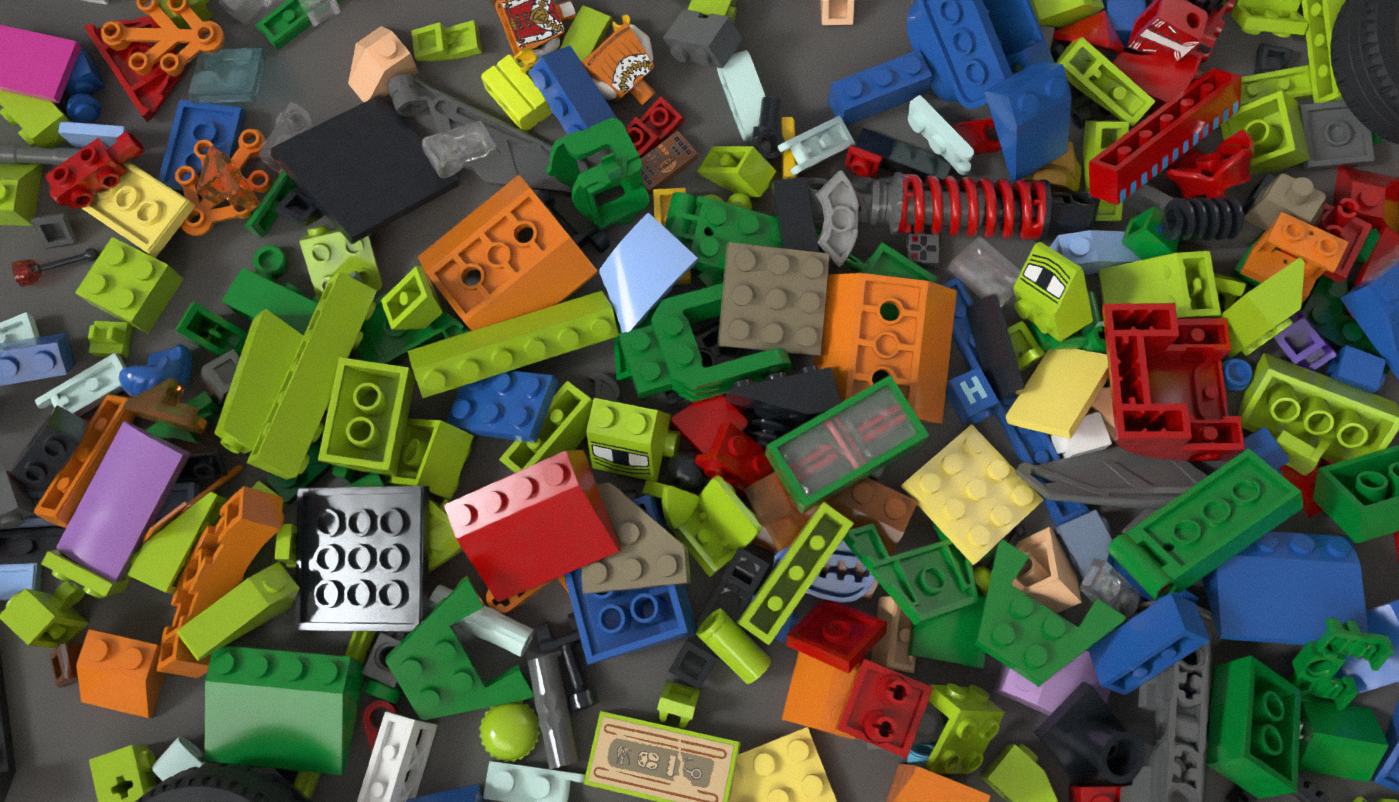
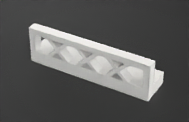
M385 712L357 802H406L407 799L415 798L438 725ZM420 729H423L419 744L416 746ZM410 770V773H409V776H408V780H407L406 782H404V781H405V778H406V774H407V772Z

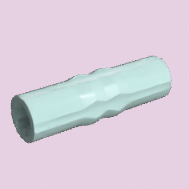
M438 585L428 601V612L432 613L435 610V606L443 598H447L453 590ZM485 605L484 608L454 623V625L464 631L472 633L520 657L524 655L529 647L535 631Z

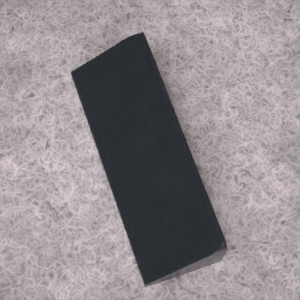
M865 128L862 129L855 143L857 147L883 156L880 168L893 173L900 172L902 174L918 175L922 183L930 175L936 176L941 183L948 176L951 164L945 158Z
M993 293L966 309V314L983 373L998 401L1016 398L1024 390L1025 385L998 295Z

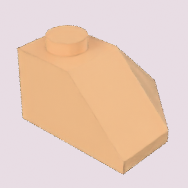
M380 26L356 43L348 84L364 103L378 95L383 98L389 94L387 82L392 77L406 73L414 76L419 72L411 53L391 30Z
M1050 527L1018 542L1016 548L1030 557L1012 583L1014 587L1055 613L1082 603L1077 575L1054 531Z

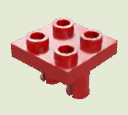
M1343 198L1335 207L1325 203L1321 221L1317 228L1349 242L1336 270L1333 273L1326 270L1322 274L1339 283H1342L1347 278L1372 227V224L1355 217L1359 211V204L1351 198ZM1279 249V251H1281V252H1283V253H1285V254H1287V255H1289V256H1291V257H1294V258H1296V259L1299 258V257H1297V256H1295V255H1293V254H1291V253H1289V252H1286V251H1284V250H1282V249Z
M862 658L835 729L907 759L933 687Z

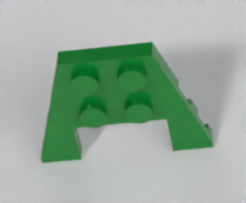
M387 292L373 300L376 303V307L369 320H364L360 331L363 332V337L357 347V353L361 361L393 365L409 356L407 352L409 350L428 345L443 336L448 339L470 331L443 309V313L426 329L391 330L381 302L389 293Z
M932 520L931 522L941 542L894 556H889L874 523L849 530L843 538L845 544L915 626L973 607L979 602L972 563Z
M1001 539L995 550V559L989 577V586L983 604L975 645L1040 687L1072 663L1078 656L1097 644L1112 630L1114 631L1118 628L1126 616L1096 599L1079 627L1072 624L1012 585L1030 556Z
M469 576L464 577L448 597L443 598L435 606V610L421 624L418 623L386 656L388 667L421 721L534 697L533 689L519 665L484 682L455 632L452 624L484 608V603Z

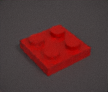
M823 599L787 634V646L849 674L887 633V622L843 603Z

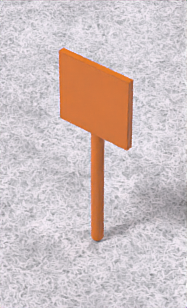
M242 465L235 466L228 472V476H222L187 504L184 501L149 528L142 542L145 543L208 493L214 492L243 469Z

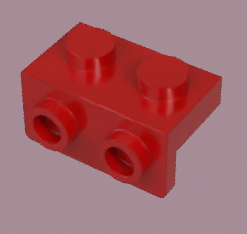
M731 422L720 424L710 452L697 455L694 461L704 469V473L710 478L722 477L725 482L734 488L736 495L739 497L763 494L773 468L765 455L766 449Z

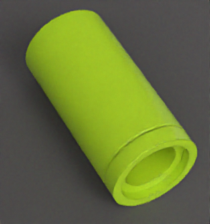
M721 608L708 615L696 631V635L746 684L756 681L771 663V657Z

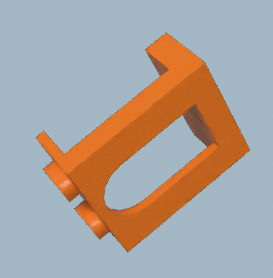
M1281 212L1253 245L1239 273L1263 283L1296 260V258L1274 249L1275 247L1306 260L1302 290V302H1304L1308 298L1316 280L1326 270L1332 273L1336 270L1349 242Z

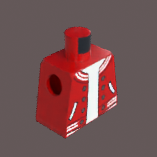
M1154 0L1135 19L1127 47L1168 60L1179 61L1192 49L1207 55L1216 42V36L1204 31L1208 18L1206 11L1186 0Z

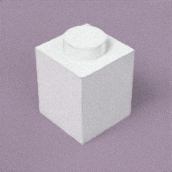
M1100 412L1086 415L1071 439L1055 435L1051 436L1052 444L1062 459L1103 450L1112 444Z

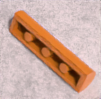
M110 394L105 397L91 419L80 445L57 473L33 513L55 525L67 528L122 423L127 421L132 424L142 409L135 400Z

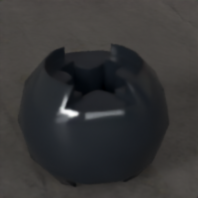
M689 449L678 451L667 462L675 487L689 493L701 489L708 480L703 468L694 462L696 456L699 455L697 451Z

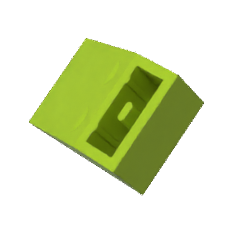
M1210 251L1173 253L1103 268L1097 271L1102 305L1175 303L1177 319L1217 318L1221 315Z

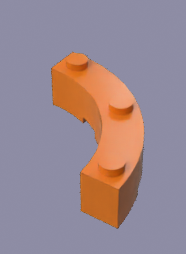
M243 486L221 507L220 516L222 517L216 526L208 525L186 563L171 605L177 606L172 626L165 627L163 631L157 672L199 678L208 672L212 654L197 661L178 636L177 631L242 583L244 573L258 551L273 535L281 530L284 522V513L282 512L283 497Z

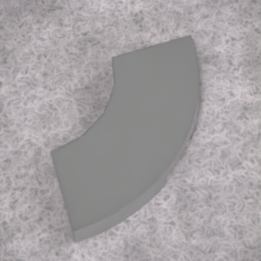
M838 171L816 194L824 214L822 232L817 238V244L824 253L830 254L829 259L838 267L844 263L851 253L859 231L857 229L859 209L857 195L853 185L843 171Z

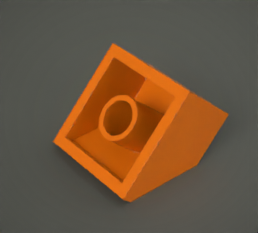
M88 629L76 664L81 702L152 718L166 673L157 672L161 645Z
M798 651L781 720L847 739H855L856 737L839 731L835 727L860 663L848 674Z

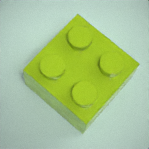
M112 237L75 293L94 307L124 322H128L133 327L149 334L184 278L168 264Z

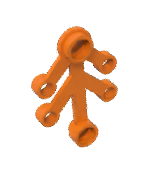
M136 0V5L144 14L150 15L161 28H127L118 21H110L105 23L101 29L103 41L114 50H124L131 42H158L145 54L137 52L130 56L129 66L139 75L148 74L152 70V66L160 60V67L168 75L177 76L183 71L184 66L199 53H216L222 49L225 42L222 28L212 21L203 22L191 9V4L188 0H167V5L175 15L182 16L192 29H179L160 8L158 0H152L148 7H145V4L151 0ZM183 1L179 8H175L178 2ZM210 33V36L204 39V37ZM179 43H189L177 55L168 53ZM144 60V64L141 67H137V64ZM175 61V65L172 68H168V65Z
M247 129L241 133L238 140L240 147L220 175L218 174L215 160L217 149L208 140H200L195 144L194 153L201 160L208 191L201 202L196 188L199 181L198 174L190 166H182L177 169L175 178L183 187L184 197L196 205L181 225V228L188 235L204 236L212 230L214 223L234 218H249L254 210L253 205L247 198L242 196L234 198L230 206L214 208L222 199L255 191L264 193L271 188L272 181L267 173L262 170L252 172L249 179L233 182L250 157L258 158L266 153L268 142L259 130ZM256 137L253 143L247 144L249 139ZM204 148H210L207 154L201 155ZM192 174L189 180L182 181L184 175ZM259 178H265L263 184L255 185ZM241 204H247V207L244 211H237V208ZM200 215L198 222L191 223L195 216Z

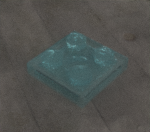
M263 48L221 49L216 53H199L188 93L192 103L257 101L266 60Z

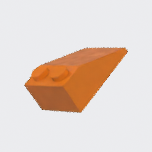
M899 763L886 802H989L991 795L921 767Z

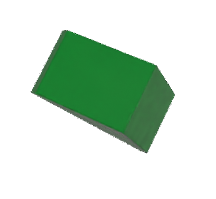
M193 301L175 329L178 334L194 346L218 357L233 349L240 357L248 336L247 332Z

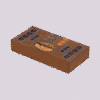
M676 131L641 158L643 165L641 176L644 187L649 195L653 193V189L660 188L698 158V152L679 131Z

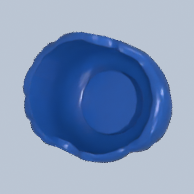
M178 344L177 348L154 352L149 356L147 366L133 365L123 368L119 373L120 385L130 396L142 401L153 403L173 401L180 397L188 387L192 371L191 352L183 344Z

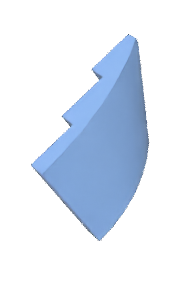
M649 213L624 237L599 269L622 333L635 330L648 317V313L672 290L673 285L696 264L698 259Z

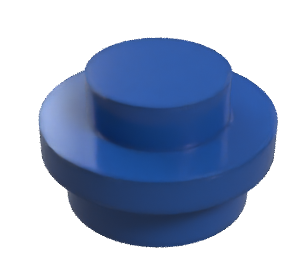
M78 93L71 96L66 108L67 114L73 122L88 124L98 119L102 110L98 100L86 93Z
M1231 358L1222 362L1226 390L1238 392L1250 385L1253 372L1251 366L1246 361Z

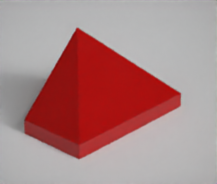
M1105 10L1056 30L1053 34V39L1061 43L1068 42L1071 44L1073 40L1083 37L1098 50L1122 53L1124 49Z

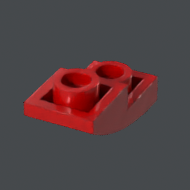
M660 96L640 119L635 116L625 129L641 159L665 141L685 119Z
M851 144L845 166L857 176L876 179L883 156Z

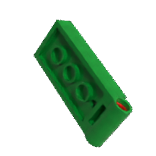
M683 192L672 194L664 227L698 258L692 269L724 276L726 247L729 242L782 248L777 217L699 195L696 198ZM815 228L816 238H818L822 230Z
M1248 448L1126 533L1118 535L1109 544L1108 553L1155 601L1162 596L1168 595L1170 592L1180 594L1303 509L1302 492Z

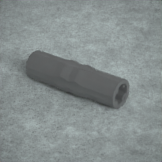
M553 654L529 660L527 662L535 697V707L538 713L539 726L543 736L549 769L578 763L579 757L572 728L571 714L568 709V699L564 690L558 656Z

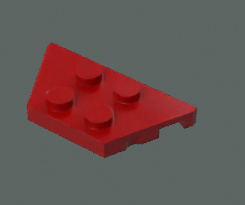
M151 16L138 17L132 21L125 19L116 20L127 28H161ZM94 24L84 26V29L141 116L147 122L152 120L188 69L187 65L184 66L183 71L179 75L170 76L160 67L159 60L152 66V70L148 74L139 75L129 66L130 56L137 52L145 54L158 42H131L124 50H114L103 41L101 36L102 27L97 28ZM175 48L168 52L175 55L178 54ZM141 60L137 67H141L144 64V60ZM172 61L168 68H172L175 65V61Z

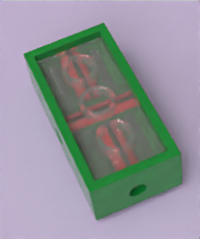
M889 375L771 442L766 447L765 455L802 515L923 445L929 434L892 376Z

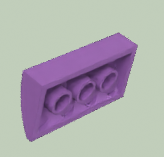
M124 421L56 548L80 565L114 583L124 579L131 567V560L134 554L141 548L143 538L149 528L153 526L191 453Z

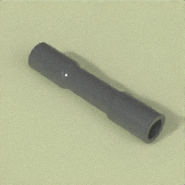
M0 144V163H32L59 166L81 149H51Z

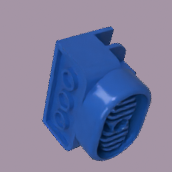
M915 0L909 9L907 33L913 51L919 49L933 75L929 87L943 101L959 102L965 108L975 109L988 104L984 93L987 89L1038 61L1054 63L1030 0Z

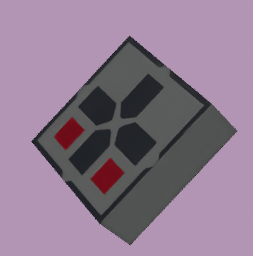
M907 233L905 257L920 267L938 268L940 265V234Z

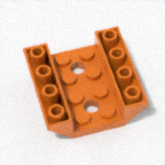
M517 175L418 256L428 277L472 331L560 304L599 273L520 175ZM529 227L533 229L534 234L529 242H518V233L523 228ZM472 270H479L481 273L480 281L474 286L466 285L465 279L467 274Z
M865 273L829 274L827 279L821 356H813L812 365H819L820 369L832 368L841 403L872 386V376L876 371H886L892 376L921 422L942 424L957 290L924 280ZM885 303L896 305L899 310L898 318L894 321H887L882 318L880 314L881 305Z

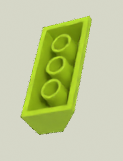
M1266 353L1262 355L1255 367L1250 385L1245 388L1237 415L1241 417L1243 429L1255 432L1265 426L1274 439L1285 430L1314 447L1319 439L1324 437L1331 441V444L1321 458L1324 460L1331 459L1333 463L1386 449L1399 430V407L1396 402Z

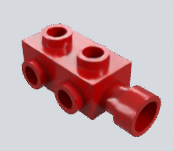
M128 130L116 138L117 142L112 146L107 145L100 138L95 139L45 175L51 187V190H49L51 197L59 205H67L73 210L89 206L93 202V196L104 188H114L119 184L120 177L127 172L123 163L130 158L135 160L145 152L143 145Z

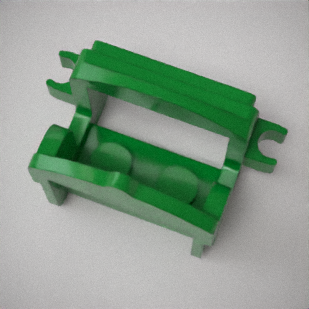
M610 118L555 141L550 152V164L546 167L548 175L555 176L562 184L573 187L571 195L576 209L583 216L592 220L600 229L620 222L622 227L634 222L633 216L636 213L648 208L650 197L644 187L641 176L642 161L620 120ZM609 148L611 154L600 158L601 164L580 173L576 159H584ZM618 185L623 188L624 196L597 208L593 196Z

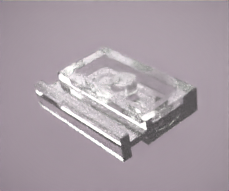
M980 235L947 268L982 299L996 293L1001 307L1014 295L1013 287L1021 273L1019 268Z

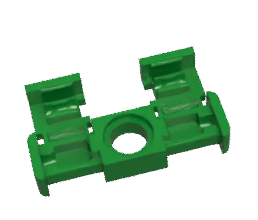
M1327 618L1325 622L1328 629L1316 642L1308 641L1292 661L1295 671L1287 681L1301 690V701L1312 702L1311 694H1313V697L1333 699L1337 710L1343 711L1359 693L1353 677H1333L1346 662L1344 654L1347 657H1351L1354 654L1356 659L1363 657L1365 661H1369L1373 671H1378L1394 653V648L1389 636L1361 632L1356 621L1347 620L1345 623H1341L1338 618Z

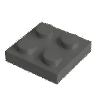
M1344 100L1298 106L1310 155V160L1303 162L1304 171L1367 165L1375 161L1371 131L1353 115Z

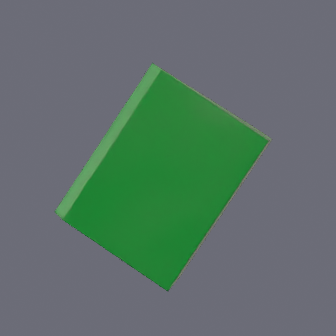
M1313 699L1312 702L1301 701L1300 721L1304 723L1301 734L1304 737L1299 739L1298 770L1369 782L1389 746L1372 709L1348 705L1343 711H1339L1335 702Z

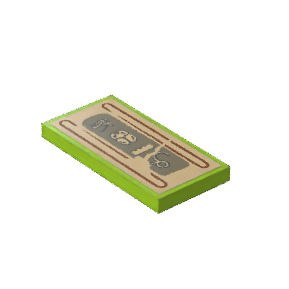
M600 711L584 785L656 802H729L741 742Z

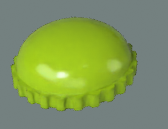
M523 700L492 706L489 711L485 712V717L481 720L482 725L479 727V730H481L479 735L482 739L481 744L485 746V751L489 752L491 757H496L498 761L515 762L517 759L521 760L525 755L530 754V751L536 747L535 743L539 741L538 735H540L541 730H539L538 715L535 714V710L530 708L528 703H523Z

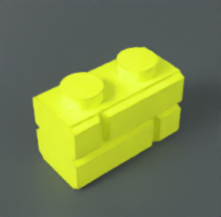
M509 54L500 60L496 66L493 65L482 73L481 78L487 92L517 127L524 132H528L538 122L550 116L552 111L540 90L534 85L528 73L531 69L522 73L520 69L525 66L524 62L520 61L518 63Z

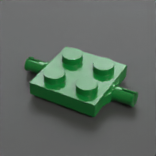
M883 242L880 243L874 254L865 262L850 253L843 263L856 273L924 280L933 283L937 279L936 276ZM885 303L880 307V314L885 320L894 321L899 316V310L896 305Z

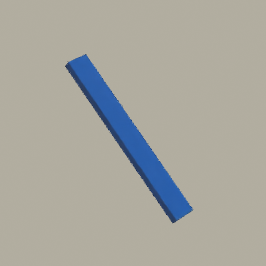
M957 277L942 284V286L957 290L952 339L969 370L980 367L983 372L966 314V309L974 303L962 281ZM1017 397L999 401L992 411L1021 463L1028 462L1033 465H1039L1061 459L1047 433L1008 424L1005 416ZM1030 474L1041 484L1053 482L1035 474ZM1038 493L1044 499L1042 502L1056 527L1090 512L1088 506L1084 503L1051 501Z

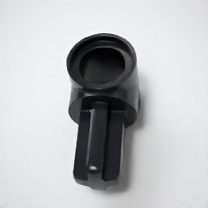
M772 96L762 98L759 125L753 127L752 136L747 143V146H753L766 160L778 157L782 153L779 151L778 146L785 142L782 130L778 129L781 101ZM762 137L770 142L771 150L769 154L761 148Z

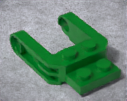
M723 283L663 299L651 318L650 326L619 334V342L639 399L674 390L678 392L680 397L695 403L726 394L730 388H733L732 384L745 379H753V383L766 381V377L779 372L789 373L793 366L784 348L770 349L707 368L702 366V357L690 324L720 316Z

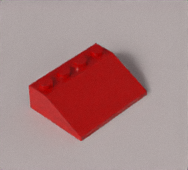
M584 450L563 451L444 505L458 543L497 602L622 551Z

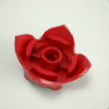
M1242 129L1220 143L1214 153L1204 154L1200 150L1189 149L1167 166L1168 171L1165 177L1180 187L1183 198H1192L1204 194L1208 198L1222 197L1227 194V188L1247 183L1252 179L1249 167L1254 156L1253 139Z

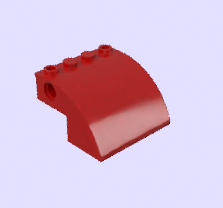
M1175 303L1104 304L1102 312L1117 444L1125 451L1135 455L1176 461H1231L1243 452L1245 446L1241 417L1229 416L1221 362V359L1231 351L1227 318L1177 319Z

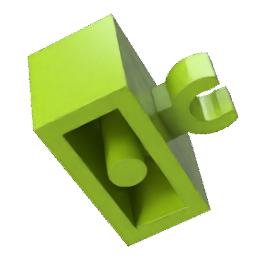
M67 581L62 583L54 594L25 588L9 599L6 604L7 608L0 614V619L27 645L56 649L59 644L71 643L89 624L72 607L85 596L86 592L77 583L72 585Z

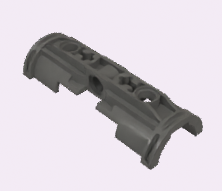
M1156 601L1142 602L1129 607L1127 622L1131 617L1140 614ZM1197 606L1211 641L1194 651L1197 659L1196 664L1189 665L1181 659L1140 686L1138 707L1155 711L1153 745L1144 743V764L1140 772L1133 778L1132 785L1121 788L1120 802H1171L1170 798L1173 792L1183 794L1188 802H1206L1207 765L1203 754L1206 750V732L1210 718L1213 645L1218 646L1221 639L1218 637L1212 613L1204 608ZM1185 683L1187 691L1191 692V697L1188 699L1185 692L1179 689ZM1179 758L1186 767V771L1182 772V774L1181 766L1175 763V759ZM1181 778V783H1173L1175 780Z

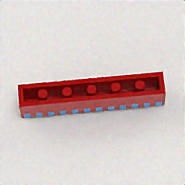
M1212 68L1089 161L1090 195L1108 203L1119 205L1240 110L1242 75Z

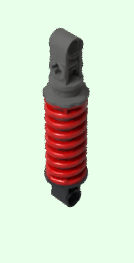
M895 172L892 181L888 183H881L879 179H871V182L850 180L859 203L858 222H868V225L873 226L878 222L888 224L892 235L910 233L911 224H914V232L916 234H922L924 226L931 225L933 235L941 234L942 226H949V234L951 236H957L960 227H966L967 236L974 237L977 234L978 228L984 223L983 233L986 238H992L995 234L996 224H1001L1002 238L1010 239L1013 234L1014 225H1019L1020 239L1033 240L1038 243L1044 241L1047 232L1075 233L1093 230L1100 204V199L1091 196L1088 192H1051L1050 183L1046 179L1035 182L1016 180L1012 185L1006 179H999L993 185L992 181L988 178H981L975 184L972 178L964 177L957 183L953 176L945 177L940 183L936 176L930 175L922 183L918 175ZM811 178L806 181L813 221H823V208L816 194L829 180Z

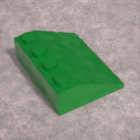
M224 646L213 652L205 680L204 761L344 776L365 676L362 674L365 664L346 656Z

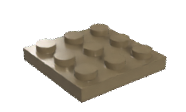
M729 242L726 247L718 346L761 351L784 348L787 353L821 356L830 254Z

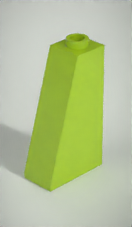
M267 309L257 314L252 321L214 433L222 439L220 443L225 448L236 454H239L240 451L242 453L252 451L303 338L302 334Z

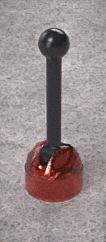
M89 248L83 254L39 265L31 259H23L12 262V271L19 286L26 287L37 283L42 277L43 271L86 259L95 261L99 254L96 249Z

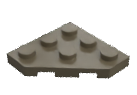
M612 483L597 484L622 551L581 568L583 594L691 584L688 547L627 497L616 485Z

